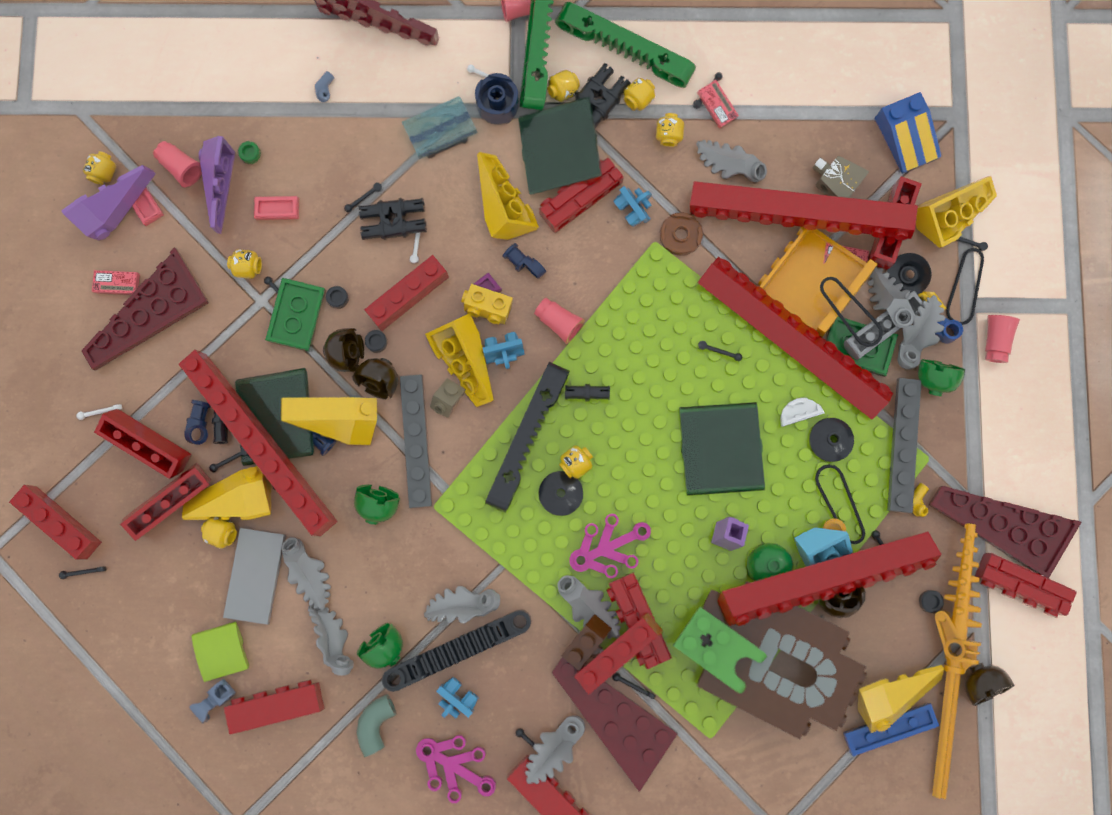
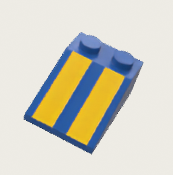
M921 92L881 108L875 116L877 125L902 174L942 157L931 112Z

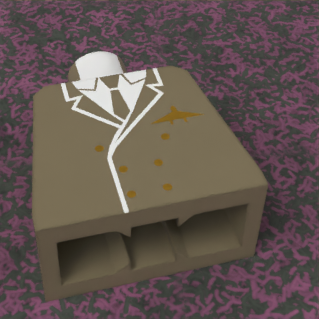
M837 156L831 165L820 157L812 167L822 175L816 186L824 195L849 198L869 173L868 170L841 156Z

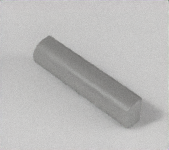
M913 291L907 296V299L914 314L919 315L918 307H923V301ZM887 311L876 318L883 331L882 339L877 345L900 329V327L893 324ZM900 313L899 319L901 321L905 320L906 313ZM872 321L856 334L860 340L869 344L878 339L879 329ZM851 336L844 342L846 351L856 360L877 346H863L854 336Z

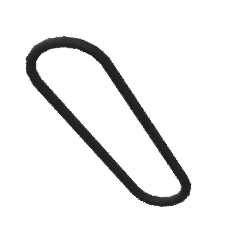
M970 248L964 252L951 291V295L946 307V314L948 319L954 320L950 315V306L965 262V258L967 254L971 251L978 252L981 257V262L979 267L971 315L966 321L960 322L962 325L968 324L972 320L975 313V307L984 264V255L977 248Z
M827 277L823 279L820 285L821 293L855 339L866 347L877 345L883 335L882 327L837 278ZM826 281H835L876 324L879 329V337L875 342L867 344L860 340L825 293L823 286Z
M824 465L816 473V485L834 518L838 519L818 479L820 472L825 468H833L838 471L862 531V536L859 540H850L851 544H859L865 538V529L844 475L835 465Z

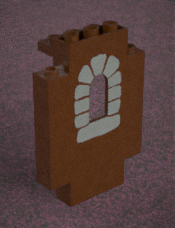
M711 589L702 609L728 626L718 603L721 593ZM795 606L788 612L780 613L778 611L765 619H751L742 626H737V624L728 626L767 655L762 663L756 662L749 657L740 658L736 662L734 667L735 674L746 685L743 693L736 692L706 669H703L696 684L697 687L801 739L802 735L806 736L810 729V718L837 731L838 727H843L847 719L845 714L847 707L854 704L857 694L854 692L858 684L862 685L867 672L864 671L866 666L840 654L841 650L845 651L849 645V631ZM708 633L706 636L703 634L700 636L703 647L706 644L709 646L712 643L710 640L711 635ZM780 649L813 666L817 673L815 683L810 687H801L769 671L768 669L777 650Z

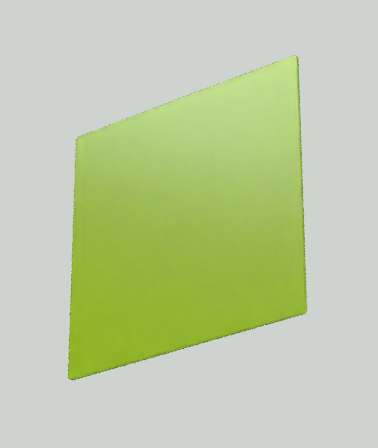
M653 242L554 360V364L570 370L557 402L553 407L548 408V414H542L545 417V422H538L542 429L535 430L538 434L537 438H531L534 446H527L531 453L524 454L527 462H520L523 466V470H518L521 476L520 484L507 512L505 513L485 504L542 376L438 499L434 509L580 631L583 629L584 619L579 622L573 620L572 606L558 591L559 580L566 575L574 576L586 589L602 591L604 596L601 602L609 601L611 603L607 612H616L619 607L616 601L611 602L606 591V589L610 588L608 583L634 572L654 619L663 630L661 634L672 658L650 669H646L644 665H639L636 656H634L623 667L705 736L713 738L736 709V706L697 687V681L704 668L675 648L673 644L699 607L702 608L711 589L721 593L724 590L744 585L745 581L754 582L748 574L746 565L749 554L758 545L765 543L778 544L791 555L794 564L793 570L806 567L798 552L794 538L812 528L823 529L824 523L834 518L815 481L818 469L824 465H835L842 471L865 529V538L859 544H851L853 553L858 552L889 513L887 508L893 428L877 415L871 420L697 282L701 276L659 243ZM705 341L707 345L734 354L740 353L743 358L738 362L732 357L708 349L700 350L698 343ZM585 384H590V386H610V400H565V385L585 386ZM547 391L546 394H541L543 401H546L547 398L551 399L550 392ZM797 398L813 400L825 412L824 414L781 427L780 417L782 410L789 402ZM757 411L756 415L680 420V416ZM757 417L758 420L753 422L680 426L681 422ZM825 418H838L849 425L854 435L852 451L846 458L837 462H828L820 459L810 447L809 435L811 429L817 422ZM758 424V428L681 433V429ZM759 431V435L681 439V436ZM835 435L830 436L831 442H837ZM759 437L757 442L682 447V443ZM760 444V448L696 453H683L682 450ZM574 445L579 446L581 449L586 447L593 456L590 460L593 466L591 470L578 479L583 488V499L580 506L573 513L565 516L549 513L544 509L539 499V487L542 481L553 472L563 471L559 465L561 463L560 456ZM918 448L915 478L929 461V457ZM761 452V455L683 460V456ZM761 458V462L684 467V463ZM762 464L761 469L684 474V470ZM825 468L819 474V483L837 518L845 524L850 540L857 541L861 538L862 531L840 474L833 468ZM758 471L763 473V475L685 481L686 476ZM510 472L509 475L504 474L506 483H509L510 480H515L513 472ZM763 478V482L698 487L685 486V483ZM558 489L557 496H565V490ZM608 514H615L619 518L618 524L613 529L610 541L633 531V527L637 523L644 522L650 526L651 534L648 539L642 541L635 539L614 549V551L625 555H635L638 558L637 567L631 569L623 563L604 556L593 560L606 566L615 565L618 569V574L615 578H608L605 574L590 568L584 572H578L571 567L569 562L570 556L575 550L581 548L586 525L594 523L598 527V533L593 537L589 551L598 547L606 525L605 518ZM613 516L608 517V523L614 525L616 518ZM726 517L736 518L740 522L749 525L744 546L732 551L711 543L716 522ZM589 526L587 532L592 535L596 532L594 526ZM640 527L638 529V534L644 536L646 534V529L644 527ZM583 556L577 557V564L583 565L585 558ZM630 557L627 563L629 566H633L636 561L633 557ZM609 567L607 569V574L609 576H613L615 574V569L613 567ZM815 600L808 606L801 607V605H798V607L811 613L819 601ZM616 614V616H614V617L612 618V619L616 618V619L619 620L617 614ZM619 620L616 626L621 627L618 631L620 637L628 630L625 622L621 623ZM606 636L600 644L603 648L602 650H605L618 638L612 637L608 639ZM780 649L777 650V652H776V654H775V656H774V659L776 658V656H777V655L779 654V652L781 651Z

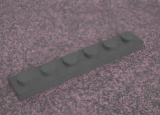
M423 375L400 376L409 508L431 507L432 494Z
M898 378L896 382L887 511L913 513L921 380Z

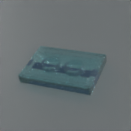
M460 96L402 121L403 127L419 159L477 134V129Z

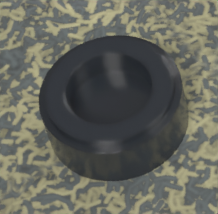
M334 286L327 291L326 301L332 308L341 309L347 305L349 296L344 288Z
M372 330L366 335L365 345L371 352L379 353L387 347L388 340L383 332Z
M927 590L920 595L919 605L925 612L937 613L943 608L944 599L939 592Z

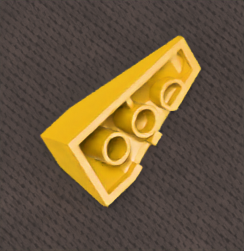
M479 152L477 159L484 217L491 237L509 240L537 230L539 225L529 204L525 205L519 197L521 194L519 189L514 188L508 181L509 174L497 156Z
M987 176L918 205L916 217L917 230L939 248L959 239L962 235L961 232L974 222L973 219L977 214L983 212L997 197L992 177Z
M470 313L425 334L436 357L443 359L449 367L447 371L451 375L455 374L461 382L460 386L466 389V395L476 407L494 400L480 334Z
M281 398V421L321 434V436L341 441V443L346 445H370L377 422V398Z
M258 466L242 469L199 492L183 505L182 518L183 520H208L211 517H221L222 520H229L230 517H240L241 520H250L271 515L272 484Z
M939 665L919 670L913 677L908 678L906 674L899 675L897 680L893 682L883 679L860 688L858 693V711L870 732H883L890 728L895 721L942 680L944 667Z

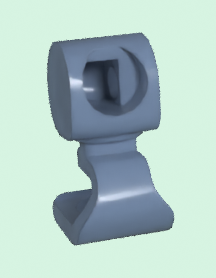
M225 679L207 691L209 694L207 699L200 703L192 704L189 707L202 724L210 719L208 715L210 710L214 709L215 706L220 707L236 694Z

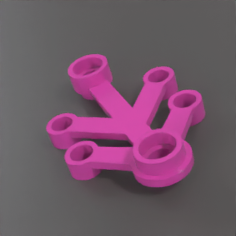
M608 514L605 518L606 525L598 547L589 551L592 539L598 533V527L594 523L586 525L581 548L575 550L570 556L569 562L571 567L578 572H584L590 568L605 574L608 578H615L617 576V567L615 565L606 566L593 559L604 556L623 563L628 568L633 569L637 567L638 558L635 555H625L614 551V549L635 539L640 541L648 539L651 534L650 526L644 522L637 523L633 527V531L610 541L613 529L618 524L619 518L615 514ZM608 517H615L616 523L614 525H610L608 523ZM589 526H594L596 532L592 535L587 532ZM640 527H644L646 529V534L644 536L638 534V529ZM583 556L585 563L583 565L577 564V557ZM630 557H633L636 561L633 566H629L627 563ZM609 567H613L615 569V574L613 576H609L607 574V569Z
M456 735L453 739L438 743L431 738H425L418 743L416 754L421 761L426 762L429 775L428 788L431 791H437L442 786V779L437 774L436 761L444 767L449 789L447 795L449 802L458 803L462 797L455 773L477 786L478 792L482 796H490L494 793L496 781L493 777H480L460 765L473 760L475 762L483 761L486 755L484 748L476 747L473 751L448 757L441 753V751L451 748L456 750L463 749L466 745V739L463 735ZM455 739H462L463 745L457 746L455 744ZM424 747H430L431 754H425L423 751ZM480 750L483 753L482 758H476L474 752ZM431 780H438L439 786L433 787ZM484 783H488L491 786L489 791L483 790L482 785ZM451 792H457L459 798L452 799Z

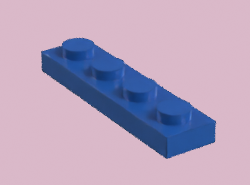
M926 703L906 711L890 728L883 732L875 731L871 733L865 724L845 731L843 734L850 754L856 756L939 727L932 705Z

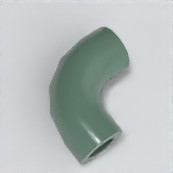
M388 694L376 699L365 707L358 719L356 734L364 757L370 756L385 747L379 733L380 726L384 721L397 714Z

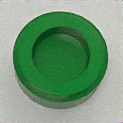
M246 141L239 146L238 155L244 163L254 164L260 159L261 150L256 143Z

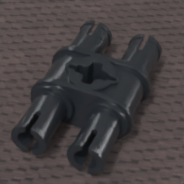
M603 63L594 77L591 76L587 79L584 87L580 92L576 93L574 102L565 111L569 112L591 105L592 109L590 110H592L593 115H590L588 118L593 117V121L582 124V126L594 123V127L588 128V131L594 130L602 120L609 117L608 114L620 103V97L624 93L625 88L631 84L628 79L624 82L625 77L620 76L611 89L603 86L614 73L611 66L607 69L608 64ZM581 112L568 115L567 117L580 115Z
M399 198L398 200L384 202L380 200L377 204L359 206L361 220L375 217L380 218L379 225L360 227L362 240L373 238L387 240V238L402 236L406 238L408 234L426 233L427 224L425 218L406 221L405 219L407 213L425 212L424 199L404 200ZM393 213H394V215H395L396 217L393 219V222H392L393 225H392L390 221L392 220Z

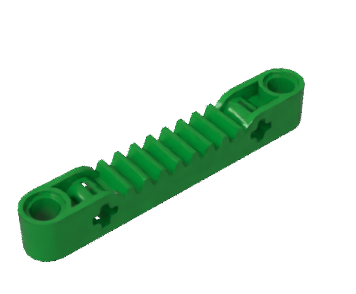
M531 0L520 93V107L539 111H542L544 108L548 72L544 67L547 62L543 59L548 56L545 50L549 47L546 41L550 36L546 33L551 30L548 24L552 21L549 15L553 12V9L549 7L554 3L553 0Z
M565 2L555 20V24L561 30L581 40L592 41L594 39L595 44L602 41L601 47H605L608 44L609 51H612L614 48L617 49V55L623 51L625 59L631 55L632 62L639 59L640 66L647 63L646 69L652 67V72L655 76L679 88L687 87L696 70L695 64L689 59L572 2Z

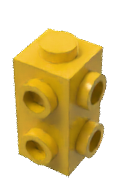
M471 284L469 291H464L461 302L464 303V311L467 314L470 313L472 317L478 318L480 316L493 324L498 325L501 323L505 325L512 307L513 298Z

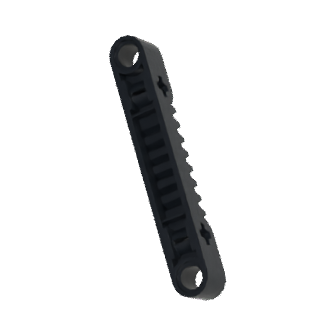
M552 362L548 363L485 504L505 513L507 512L520 484L521 476L518 470H523L520 462H527L524 454L531 453L527 446H534L531 438H537L538 434L535 430L542 429L538 422H545V417L542 414H548V408L553 407L557 402L570 370ZM547 391L550 392L551 399L547 398L546 401H543L541 394H546ZM510 472H513L515 480H510L509 483H506L504 474L509 475Z
M516 610L393 666L384 673L382 677L383 686L392 692L401 690L445 668L521 635L530 628L531 616L525 610ZM518 615L524 616L527 621L526 625L522 628L514 624V618ZM391 673H397L400 676L399 684L391 683Z

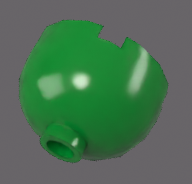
M922 359L918 367V378L921 380V385L929 389V394L935 396H942L943 393H951L957 390L965 375L964 368L952 364H942V362Z
M369 484L360 485L356 489L354 507L360 517L365 519L366 523L377 525L378 522H385L396 514L400 501L397 492L379 486V490L371 489L372 485Z
M765 543L758 545L752 550L747 558L746 567L750 578L755 582L793 571L794 564L791 555L785 548L778 544Z
M385 623L369 635L372 637L368 643L363 641L357 650L358 657L369 667L375 669L385 668L388 665L391 667L400 660L399 655L403 646L402 636L392 624Z

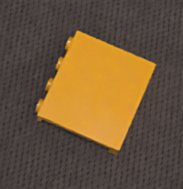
M801 227L796 234L799 237L795 242L791 240L784 249L785 255L782 258L778 257L771 266L773 270L769 275L764 274L758 285L771 298L780 301L790 313L798 315L804 324L816 329L823 338L839 317L820 291L823 279L827 277L837 278L855 296L873 273L877 263L871 259L866 263L817 229L807 230ZM826 243H829L833 246V249L825 264H823ZM828 280L824 283V291L839 312L842 313L852 299L835 281Z

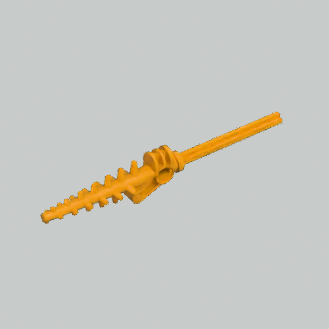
M969 523L965 524V538L960 540L961 543H964L963 551L956 554V557L961 558L960 566H953L952 571L959 573L958 580L948 581V585L957 587L956 595H944V599L954 602L953 614L951 615L950 612L945 610L935 614V621L943 644L945 659H947L946 664L943 666L944 671H947L932 792V796L939 799L947 798L961 674H965L970 666L974 664L979 665L977 655L980 654L978 646H981V642L967 640L968 627H982V623L968 619L969 612L981 613L980 607L970 605V597H980L979 592L971 590V582H979L980 578L972 576V567H979V563L973 561V553L978 552V548L974 547V541L978 533L975 532L976 524ZM953 643H958L962 647L960 655H955L952 652L951 646Z

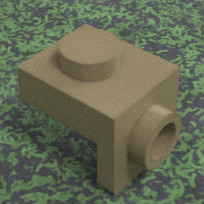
M447 378L433 395L430 407L437 414L449 418L452 409L464 395L466 389Z

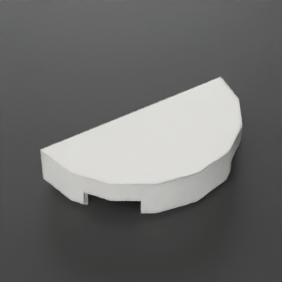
M797 398L789 402L782 410L780 417L781 427L824 414L825 412L813 400Z

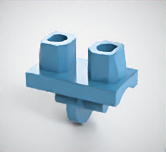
M623 186L620 189L621 194L613 202L621 211L629 205L633 208V211L625 217L631 226L634 227L642 221L647 223L651 218L641 204L646 209L650 208L652 205L648 199L652 194L650 191L643 193L638 188L634 191L638 197L636 199L631 190Z
M516 332L504 335L506 340L504 343L497 344L495 337L486 338L483 352L487 364L495 362L496 365L504 363L505 368L509 369V362L516 361L518 356L525 355L522 340L518 338Z
M455 677L448 680L445 685L442 684L436 691L450 702L448 704L442 699L438 704L445 710L441 715L444 718L448 713L455 719L460 713L453 708L454 706L469 718L474 711L473 707L479 697L469 690L464 698L461 699L455 693L462 683Z

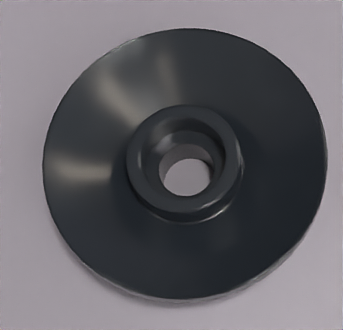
M904 253L897 256L895 264L887 270L889 273L888 279L892 277L896 279L893 285L903 284L900 291L909 290L910 293L915 291L917 295L929 286L932 278V271L928 261L916 253ZM909 270L914 272L913 278L908 277L907 273Z
M825 418L817 422L811 429L809 443L817 457L824 461L837 462L846 458L852 451L854 435L849 425L838 418ZM831 435H835L837 437L836 443L831 442Z
M556 471L546 476L539 487V499L544 509L549 513L565 516L573 513L580 506L583 499V488L578 479L574 477L569 478L564 471ZM564 489L565 496H557V490Z

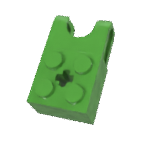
M701 607L696 610L673 644L675 648L738 693H743L746 685L735 674L734 667L736 662L740 658L749 657L756 662L762 663L767 657L766 653ZM708 633L711 635L710 640L712 643L709 646L706 644L703 647L700 636L702 634L706 636Z

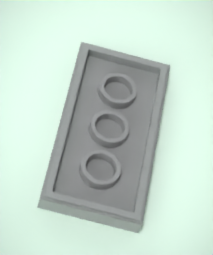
M240 528L223 618L270 624L282 559L281 547L286 535Z

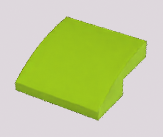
M237 622L192 634L193 648L204 682L249 668V662L242 646L244 641Z

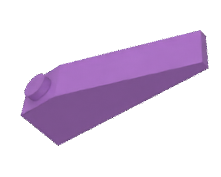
M217 136L204 141L203 148L199 150L210 227L219 234L222 232L235 151L223 136Z
M141 165L118 177L117 183L108 186L104 184L98 188L100 192L90 197H87L85 194L61 211L87 237L98 241L105 239L119 225L154 177L155 172Z

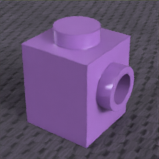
M726 517L716 522L711 543L729 551L741 548L745 544L749 525L740 522L736 518Z

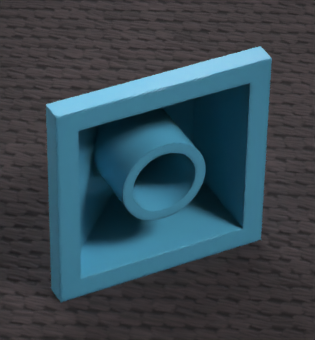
M812 528L794 538L798 552L806 567L853 553L849 534L846 531Z

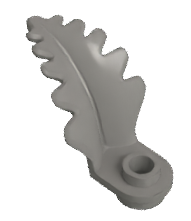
M705 140L697 142V153H702L700 160L706 159L705 167L713 164L712 173L715 174L722 170L721 177L724 179L740 173L744 174L752 182H759L765 178L767 173L766 165L753 154H747L741 146H735L731 150L727 143H724L722 148H720L719 143L716 141L714 145L710 140L707 143Z
M876 267L869 276L872 279L868 281V285L873 286L868 292L876 293V295L870 298V301L878 302L874 305L873 309H886L893 324L897 327L906 328L910 326L915 319L914 311L907 299L910 291H900L903 284L893 285L896 279L894 277L888 279L889 273L885 272L882 274L883 269ZM905 312L906 318L901 321L899 314Z
M935 295L931 298L927 297V301L922 303L923 307H918L920 316L915 315L913 325L903 328L904 340L899 345L897 361L904 369L909 370L917 367L920 363L921 351L926 347L937 344L940 340L935 333L943 331L944 326L937 322L944 321L945 316L940 315V313L944 312V309L939 307L942 303L938 301Z
M295 537L288 538L281 547L284 562L289 568L287 580L290 584L298 583L296 593L301 594L305 592L303 599L305 602L310 599L309 606L314 605V609L319 608V610H323L325 604L329 602L326 598L330 597V593L326 592V590L331 588L330 584L323 583L329 578L327 573L320 572L324 568V563L321 560L309 557L300 539Z
M566 575L562 577L558 582V591L572 606L573 620L579 622L584 619V627L591 617L596 614L612 628L607 635L608 639L612 637L618 638L620 635L618 631L621 627L616 625L619 623V620L616 618L612 619L616 616L615 611L607 612L611 603L609 601L601 602L604 596L603 592L586 589L574 576Z
M463 586L456 587L455 594L450 589H445L444 598L440 594H436V601L434 599L430 600V606L427 605L424 617L432 622L436 621V619L437 622H441L446 617L447 623L453 622L458 617L460 623H467L475 616L484 617L491 611L497 610L500 605V595L493 589H487L479 595L473 594Z
M308 606L309 615L312 617L311 621L317 625L313 628L314 632L320 636L316 640V646L323 654L324 664L332 668V672L336 675H348L354 666V662L342 653L343 646L348 637L347 630H340L343 620L341 618L333 620L336 612L331 611L328 613L329 608L327 607L319 610V608L314 609V606Z
M569 716L555 732L541 733L540 738L544 744H534L533 748L538 755L531 754L529 759L533 763L529 762L526 764V767L529 769V771L525 772L528 784L533 782L538 784L539 779L545 782L546 774L549 778H553V768L562 772L564 769L562 761L569 764L573 762L572 747L585 732V724L582 718L579 716ZM570 725L574 726L576 728V731H574L570 727Z

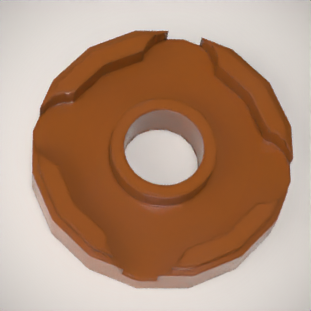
M685 212L670 215L662 223L660 229V241L663 247L671 254L678 256L694 252L699 247L703 237L701 224L693 215ZM676 230H685L687 237L679 239L675 234Z

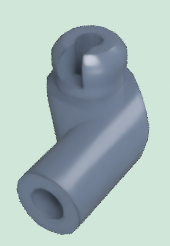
M328 71L322 75L314 86L316 97L321 102L329 100L330 92L328 85L335 78Z

